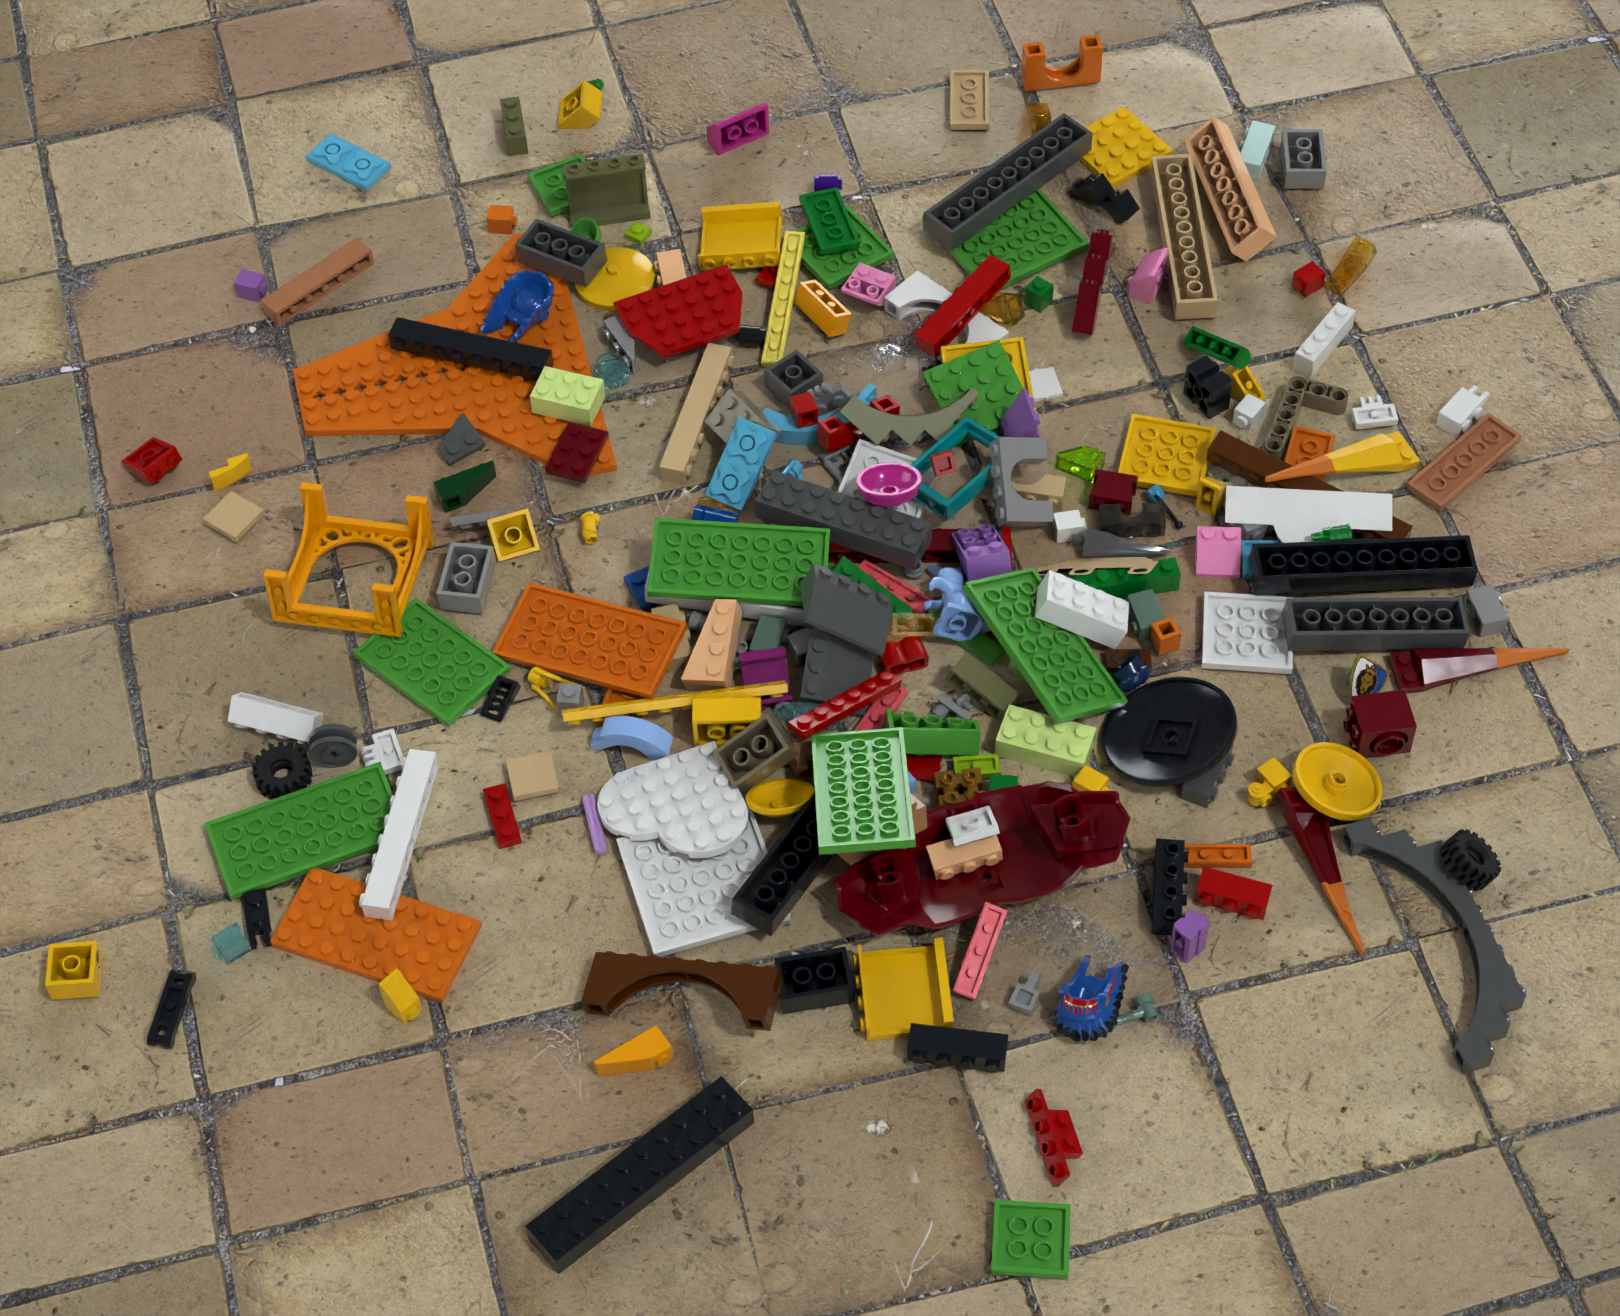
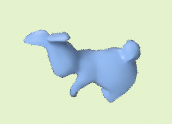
M928 564L927 569L934 577L929 582L928 588L929 590L937 588L942 592L941 600H927L922 605L925 611L927 609L942 610L941 617L937 619L933 627V634L955 641L971 640L979 632L986 633L991 631L962 589L964 581H968L962 566L959 568H942L937 565Z

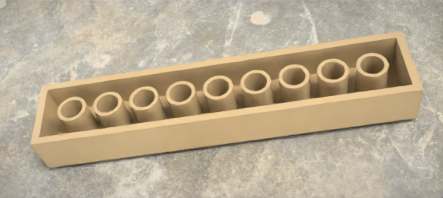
M1192 155L1152 156L1150 175L1163 248H1168L1166 269L1175 320L1216 317L1218 297Z

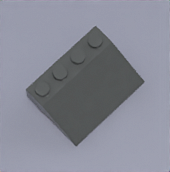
M814 563L801 581L804 622L883 656L892 615L891 599L886 594L878 593L865 584L856 583L845 575H839L825 566L821 567Z
M811 625L798 707L813 709L870 679L874 653ZM866 706L850 715L863 717L866 713Z

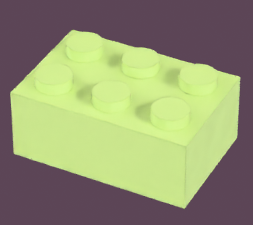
M544 366L530 395L532 413L592 426L605 398L604 380Z

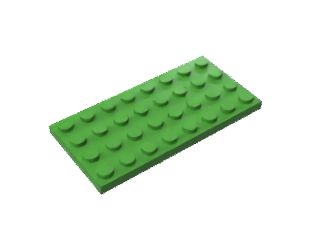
M655 518L647 596L712 601L715 599H734L744 603L803 606L801 581L814 563L828 568L830 529Z
M1034 567L965 582L962 589L1056 724L1125 706L1128 701L1118 688L1083 636L1035 617L1037 588L1042 579Z
M903 727L811 735L819 855L916 847Z
M381 763L372 764L206 822L205 826L231 901L242 897V894L268 888L305 875L314 868L322 869L378 849V838L384 832V819L390 813V800L393 795Z

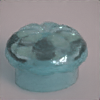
M605 353L597 359L593 377L603 379L604 388L617 389L628 382L630 368L620 355Z

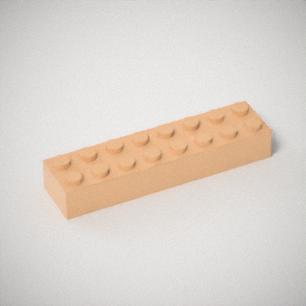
M1213 116L1186 139L1185 144L1192 155L1193 163L1231 252L1247 262L1277 236L1229 126Z

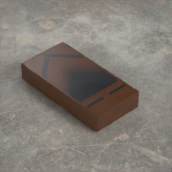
M1150 649L1105 650L1107 672H1114L1122 663L1134 655H1137L1144 665L1149 664L1152 670Z

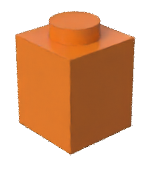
M489 206L486 218L488 233L512 234L513 228L517 226L518 216L514 214L513 206Z
M1172 617L1151 623L1150 641L1159 656L1179 649L1181 632Z

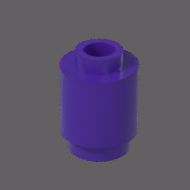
M819 174L818 177H814V192L836 187L838 190H842V178H838V174Z

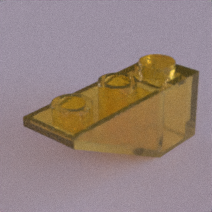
M1028 103L1031 136L1051 123L1048 103Z
M1356 235L1324 287L1342 296L1367 269L1376 255L1377 250L1374 243Z

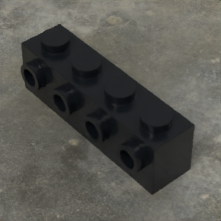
M1156 838L1151 934L1172 936L1174 923L1181 917L1184 918L1185 914L1182 913V906L1187 905V892H1183V884L1187 885L1188 870H1184V863H1188L1189 849H1184L1185 840Z
M911 1023L907 1060L917 1064L933 1063L941 1067L958 1066L966 1070L975 1068L984 1069L991 1073L1005 1072L1008 1034Z

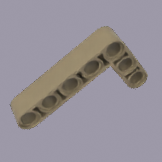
M1301 376L1292 377L1288 382L1266 437L1264 452L1282 460L1302 406L1333 415H1341L1346 411L1349 395L1347 390Z

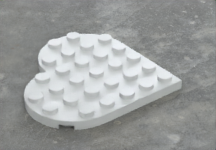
M715 741L618 772L603 786L597 800L600 820L605 828L614 835L630 837V840L634 841L660 838L661 842L669 850L676 854L677 852L689 854V858L713 857L735 847L741 841V836L745 830L748 829L749 815L747 805L739 789L733 788L712 752L718 748Z

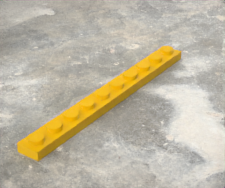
M785 680L653 697V699L645 698L562 709L563 722L573 725L582 723L581 720L591 719L592 722L604 720L606 716H627L626 714L635 713L637 716L649 714L651 710H658L659 713L672 711L671 708L680 707L682 710L692 709V699H718L725 697L761 698L763 695H770L771 698L782 697L783 693L788 692V685Z

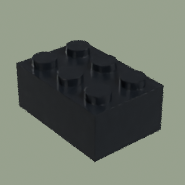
M846 947L774 958L775 968L779 969L783 979L780 991L783 1014L855 1002L854 984Z

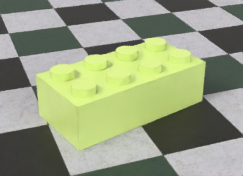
M1009 704L995 741V754H999V757L1076 777L1082 768L1088 765L1095 745L1097 728L1073 721L1056 724L1050 715Z

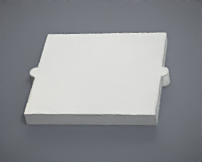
M1054 367L1036 368L1034 371H1029L1034 402L1048 401V399L1063 396Z

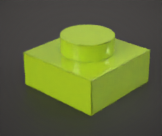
M635 221L624 233L625 239L642 246L652 235V228Z

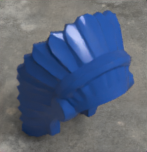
M526 269L525 271L518 270L515 274H511L509 279L504 280V286L500 287V293L495 296V300L491 303L492 308L487 311L489 315L484 319V324L481 326L480 331L485 335L502 329L506 321L509 320L512 324L518 325L519 328L508 341L517 342L536 323L547 320L549 316L548 309L553 302V283L540 271Z

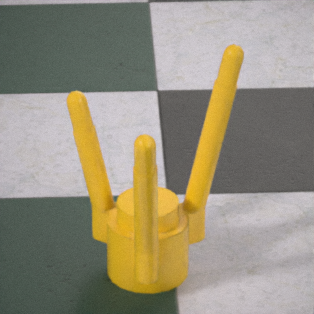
M538 666L533 667L528 675V681L532 683L531 689L538 692L558 712L557 705L541 688H546L550 684L551 679L566 684L577 683L551 674Z

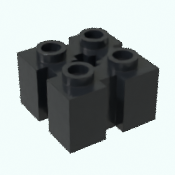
M1207 355L1187 365L1185 377L1188 381L1184 383L1183 394L1193 404L1197 403L1199 410L1208 419L1229 409L1230 393L1233 384L1231 377L1223 371L1219 372L1218 364Z

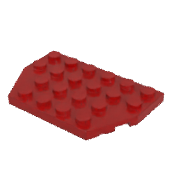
M726 264L615 301L613 304L628 335L633 339L640 340L646 348L655 351L657 355L664 359L740 333L743 292Z

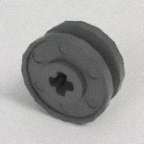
M327 724L315 728L309 735V756L317 765L329 768L343 767L353 762L357 757L356 732L350 727L340 724Z

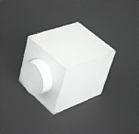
M1248 393L1234 409L1233 423L1251 432L1264 417L1266 402Z
M1079 510L1053 513L1054 522L1052 527L1057 543L1073 541L1074 534L1083 535V531L1086 530L1085 518H1081Z

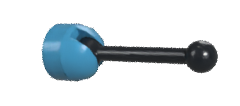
M1154 485L1146 492L1147 498L1152 503H1160L1174 521L1175 528L1181 529L1183 522L1178 521L1163 501L1165 493L1161 486Z

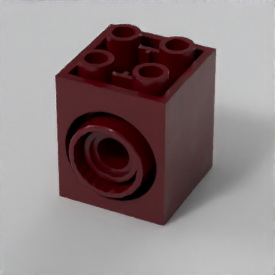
M1405 689L1351 696L1350 704L1346 707L1347 718L1343 720L1345 732H1349V746L1352 750L1358 752L1364 758L1411 752L1417 726Z

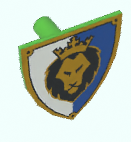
M1358 653L1353 667L1348 672L1350 676L1349 698L1351 699V696L1380 693L1391 671Z

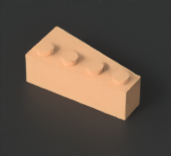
M714 600L681 677V681L687 690L705 691L731 687L743 612L737 600Z

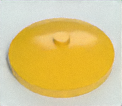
M625 247L605 248L607 262L587 288L575 284L578 296L588 306L601 311L616 312L613 302L654 289L655 272L650 260L642 253Z
M1331 742L1314 743L1305 747L1294 762L1292 776L1298 792L1308 804L1329 817L1345 821L1366 818L1374 812L1382 799L1383 786L1377 771L1366 758L1351 748Z

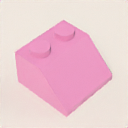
M1164 247L1143 257L1141 263L1136 264L1134 276H1130L1127 283L1129 298L1152 304L1166 276L1168 248Z
M1197 526L1195 539L1196 577L1240 578L1241 528Z

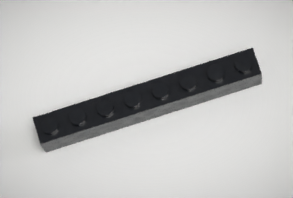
M399 317L396 318L388 334L391 349L414 353L416 355L451 361L457 364L460 363L532 380L539 379L544 366L552 368L554 364L552 350Z

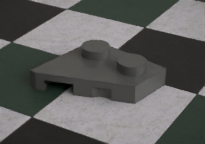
M461 413L439 445L438 451L448 465L452 466L484 448L485 441L465 414Z

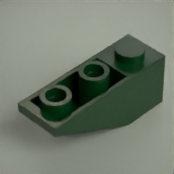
M492 460L433 482L436 497L444 513L465 506L496 478L495 465Z

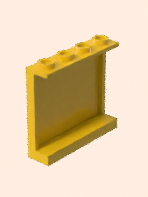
M781 201L701 207L703 227L701 252L698 254L700 271H708L726 264L729 269L779 266L783 226Z
M943 937L934 938L933 946L862 952L861 944L857 945V954H853L854 969L859 968L860 975H855L856 989H861L862 996H858L859 1011H864V1017H860L861 1032H866L867 1041L909 1037L911 1023L954 1028Z

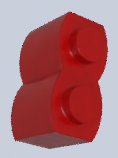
M907 636L899 642L887 641L883 656L877 655L883 671L887 670L895 676L907 671L923 669L928 666L929 662L928 653L920 636Z

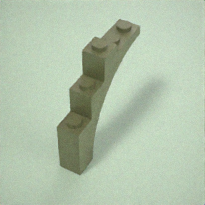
M969 387L957 399L946 406L929 413L917 415H894L881 412L866 405L854 395H850L837 411L876 445L879 443L884 444L891 436L889 432L892 430L906 444L911 446L912 444L916 445L923 438V431L938 442L954 428L952 426L953 423L957 424L963 418L964 414L962 412L967 407L971 408L977 402L978 398L976 396L979 392L973 387Z

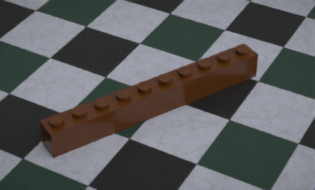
M1222 430L1219 431L1207 451L1206 460L1212 465L1219 466L1230 474L1239 476L1255 486L1257 485L1262 488L1342 491L1314 476L1265 482L1266 476L1293 466ZM1392 516V531L1351 529L1352 534L1361 537L1363 540L1409 538L1413 526Z

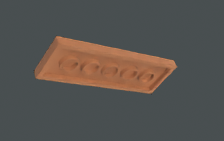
M1487 413L1407 482L1406 488L1438 511H1441L1521 441L1522 435L1490 413Z

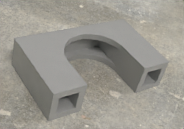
M998 437L990 442L989 455L992 460L991 476L994 480L993 497L996 500L995 517L998 521V527H1045L1053 523L1052 501L1027 500L1015 491L1011 482V472L1015 464H1040L1048 459L1046 438Z

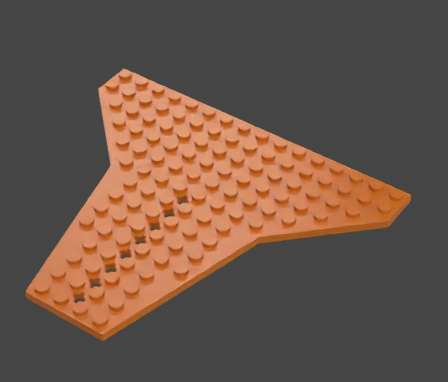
M524 233L512 235L448 308L416 320L418 322L508 341L519 326L507 320L502 329L485 335L480 331V328L484 324V319L489 315L487 311L492 308L491 303L495 300V296L500 293V287L504 286V280L509 279L511 274H515L518 270L525 271L526 269L540 271L549 278L554 286L553 302L548 309L549 316L546 321H539L532 326L516 343L552 350L554 363L552 368L593 377L567 281L518 262L515 244ZM390 331L293 369L306 436L447 434L459 415L464 413L480 435L547 465L569 422L532 413L530 395L538 380L397 351L390 347L388 338ZM404 380V383L400 384L398 381ZM384 384V387L379 388L378 385ZM364 388L363 392H359L358 389ZM343 392V396H338V393ZM600 407L592 426L589 427L607 431ZM609 437L589 476L617 471V464Z

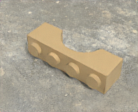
M982 465L981 471L984 470L987 466ZM1045 474L1038 482L1028 485L1011 481L1015 491L1021 497L1027 500L1052 501L1053 510H1062L1067 477ZM994 480L977 495L978 499L996 501L993 497Z

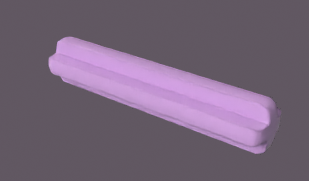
M592 793L585 794L582 800L594 851L597 855L605 854L607 846L595 797Z

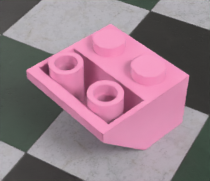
M859 263L841 288V292L876 306H884V297L896 288V276Z

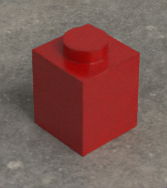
M1311 261L1294 271L1292 287L1306 298L1324 287L1326 273Z
M807 392L791 396L790 412L798 429L818 424V407L811 393Z

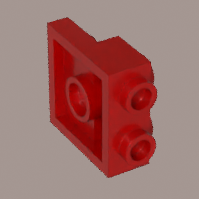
M152 437L121 462L124 468L135 472L139 480L152 484L161 480L167 471L176 468L180 461H182V458L175 446Z

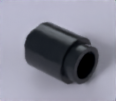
M741 325L740 333L736 334V341H740V346L760 347V345L765 343L766 329L761 328V326Z

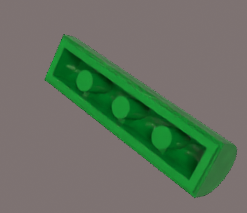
M1194 326L1191 327L1182 342L1188 348L1238 369L1245 368L1251 359L1250 351L1247 348Z

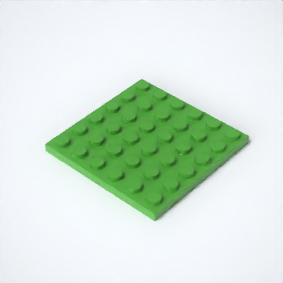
M1038 188L952 251L946 246L944 247L968 274L973 273L978 268L980 262L985 260L990 254L1009 264L1011 279L1000 289L1002 290L1089 249V242L1042 190Z

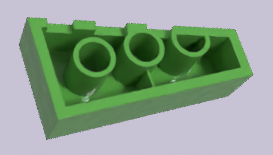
M885 709L884 729L903 727L906 754H915L917 756L936 754L942 757L949 755H979L981 729L977 720L948 717L947 720H942L933 714H928L926 717L914 716V712L905 711L904 715L893 713L894 709Z

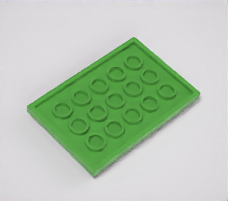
M416 597L405 608L401 619L403 628L401 637L373 634L353 652L357 660L448 727L492 689L498 675L505 677L511 671L509 664Z

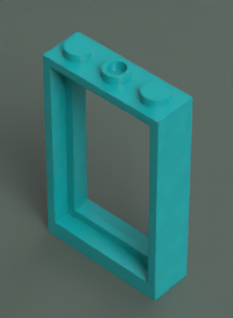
M966 417L910 466L916 468L922 476L932 467L930 455L953 449L966 436L973 438L989 448L990 442L999 436L981 426L977 421ZM992 463L951 499H947L922 482L913 499L948 521L993 481L991 476Z

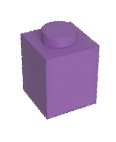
M242 269L234 282L237 297L260 302L263 295H266L268 291V284L264 274Z

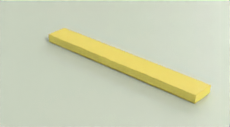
M785 231L761 359V366L769 367L784 358L805 243V232Z

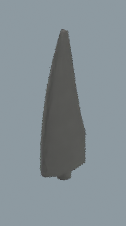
M1086 529L1085 536L1074 534L1073 543L1083 544V558L1154 557L1171 553L1170 549L1138 543L1103 531Z

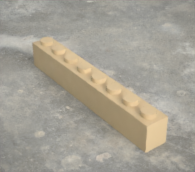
M713 343L707 344L660 463V480L685 485L687 478L692 476L694 461L697 462L699 457V447L704 445L705 432L710 429L705 419L716 407L718 399L722 398L724 383L727 384L729 370L735 364V356H732V347Z

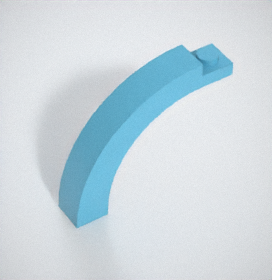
M869 383L856 398L869 406L872 400L878 399L876 386ZM767 407L762 411L782 431L774 442L790 445L819 444L817 442L818 424L798 429L793 416L775 412ZM838 411L818 416V421L836 415L842 422H850Z

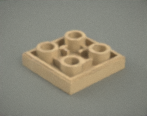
M231 491L203 518L204 524L237 542L264 515V510Z
M551 751L506 760L514 801L559 792Z

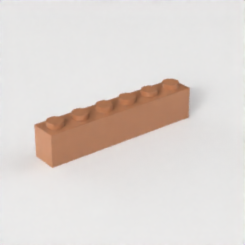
M356 237L262 299L264 314L280 327L374 264L372 250Z

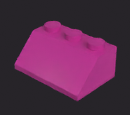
M768 104L757 105L706 127L707 141L717 154L721 155L769 134Z

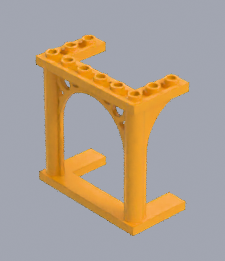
M302 482L299 489L305 514L300 545L288 573L266 569L263 575L273 621L401 637L403 632L401 619L427 549H433L435 544L428 497L407 495L405 506L408 525L328 515L323 485ZM326 536L338 537V539L330 540ZM351 542L373 543L387 549L397 561L398 571L393 585L373 583L371 590L375 613L299 603L314 564L325 552L336 546ZM394 545H403L404 547L394 548Z

